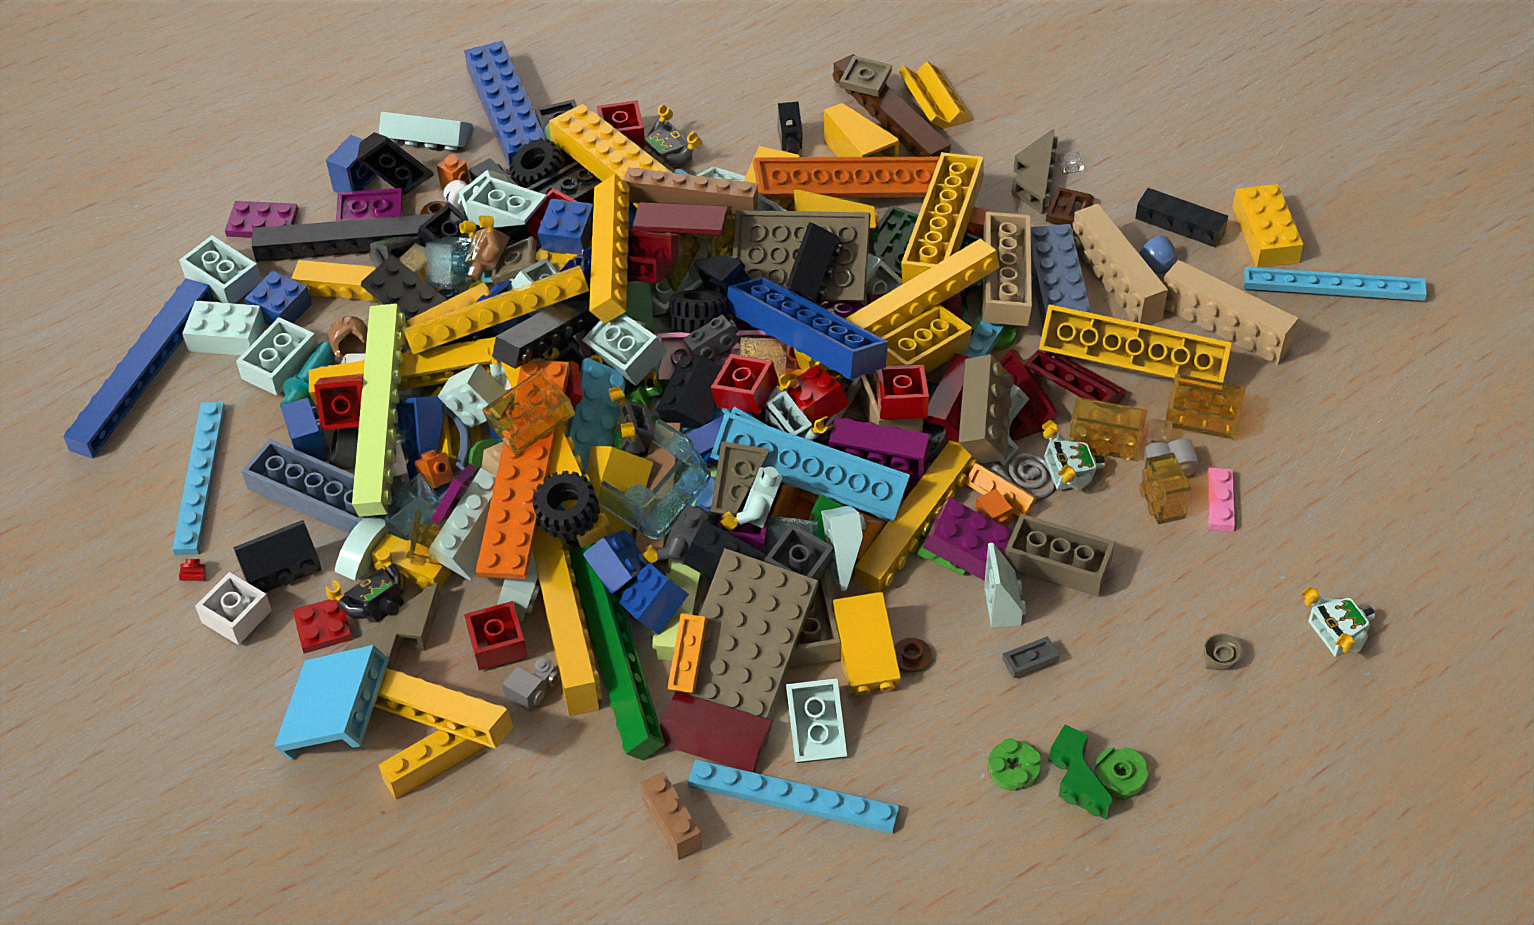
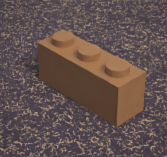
M664 771L640 782L642 800L677 859L680 860L702 849L701 832Z

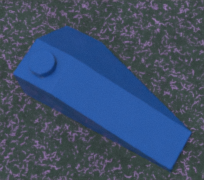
M438 396L401 399L399 403H396L398 413L396 427L397 431H402L404 443L401 444V447L409 459L406 468L412 493L428 492L429 488H423L414 461L421 459V454L425 452L437 451L443 423L444 405Z

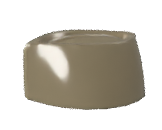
M1222 633L1210 636L1204 644L1205 668L1224 670L1236 664L1242 656V647L1239 639Z

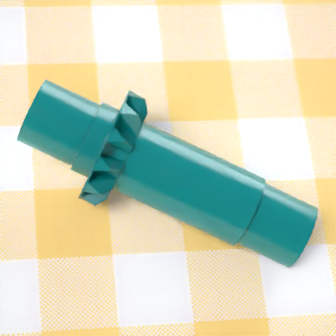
M321 342L314 353L310 355L299 374L293 378H287L283 384V391L286 396L280 403V407L281 405L305 398L309 399L311 406L315 404L309 393V370L331 365L336 355L330 343Z

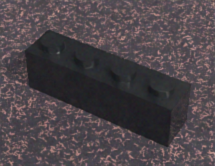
M1147 188L1137 204L1135 219L1216 248L1226 231L1228 215Z

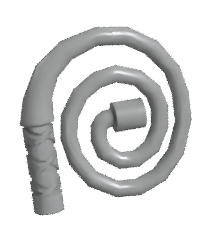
M1023 453L1012 458L1009 464V473L1013 481L999 464L993 466L991 470L1013 484L1017 483L1024 488L1035 489L1041 487L1047 480V472L1041 464L1048 471L1049 468L1046 460L1040 456ZM1024 458L1036 460H1024L1019 464L1017 471L1022 478L1031 480L1040 476L1041 472L1042 478L1040 479V481L1036 483H1026L1021 481L1014 471V466L1016 462ZM1026 465L1035 467L1027 471V474L1023 471V467ZM1052 476L1048 489L1042 493L1030 494L1035 496L1037 500L1051 494L1055 488Z

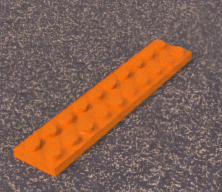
M755 157L753 167L756 183H758V193L768 199L794 198V190H803L834 198L925 197L940 157Z
M530 360L520 367L475 571L478 577L527 579L539 521L533 508V494L538 492L536 488L538 484L543 485V479L548 477L570 372L569 362Z

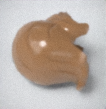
M344 316L331 325L328 333L329 343L338 358L343 359L346 354L366 353L368 327L360 318Z

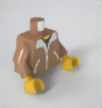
M490 215L479 216V226L485 229L476 231V224L473 221H463L459 225L462 234H469L468 242L470 248L465 258V262L471 265L468 276L480 281L483 272L495 268L510 239L506 234L493 228L494 218Z

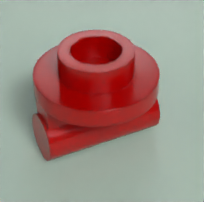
M185 559V564L180 563V581H205V564H200V559Z

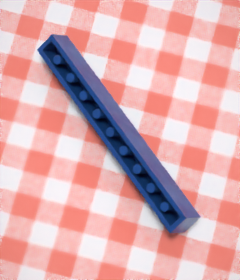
M185 278L182 284L177 287L175 293L166 301L164 307L153 318L147 329L141 333L140 338L129 349L123 360L117 364L113 373L104 381L102 387L91 398L85 409L79 413L75 422L66 430L63 437L69 451L92 459L95 457L183 341L182 333L194 302L213 301L208 284Z

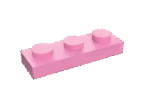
M1208 468L1209 530L1233 532L1235 526L1233 469Z

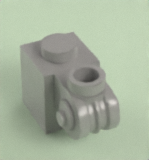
M538 659L534 664L536 672L534 674L517 666L502 684L505 698L529 712L535 705H539L544 698L545 690L549 686H555L560 678V674L554 670L553 662L550 659Z

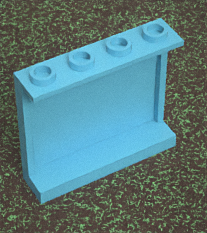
M370 645L305 660L274 747L290 760H294L297 748L343 739L352 748L361 746L389 658L377 647Z

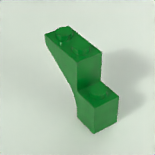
M1064 724L1051 746L1049 761L1056 767L1068 770L1060 783L1058 796L1069 804L1077 805L1087 810L1093 816L1107 819L1110 813L1112 797L1087 766L1083 758L1087 747L1088 735Z

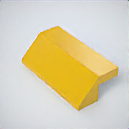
M926 61L917 72L904 65L898 70L924 113L933 124L945 129L970 122L973 119L939 67Z

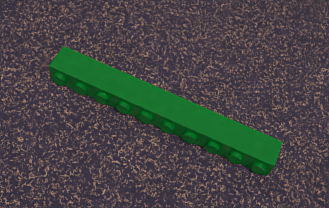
M595 543L583 548L578 544L569 551L571 568L574 571L576 586L582 600L581 604L585 610L587 625L590 628L593 646L599 659L598 664L605 680L604 685L610 697V706L616 718V727L622 739V748L627 755L644 760L664 746L665 741L625 608L619 603L621 600L620 592L610 594L583 555Z

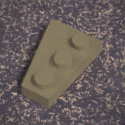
M721 442L710 514L723 516L726 512H730L735 517L770 449Z

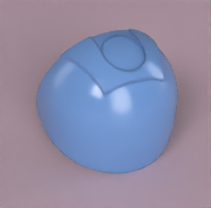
M1157 236L1149 240L1139 252L1140 256L1155 274L1168 272L1176 263L1175 247L1166 236Z

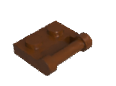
M1057 187L1046 215V222L1059 225L1070 224L1073 229L1074 217L1071 216L1075 202L1081 203L1079 209L1081 210L1092 206L1094 197L1088 193Z

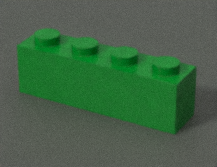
M643 281L627 282L626 312L623 314L632 320L646 323L645 329L654 334L651 283Z

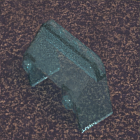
M658 418L655 423L653 443L679 460L652 491L645 486L634 485L623 494L603 481L599 495V502L602 507L651 539H661L669 532L685 507L691 505L706 488L711 476L709 468L692 440Z

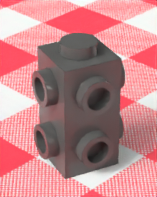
M723 314L683 338L692 355H701L709 360H713V358L740 342L736 335L739 332L733 320L728 321Z

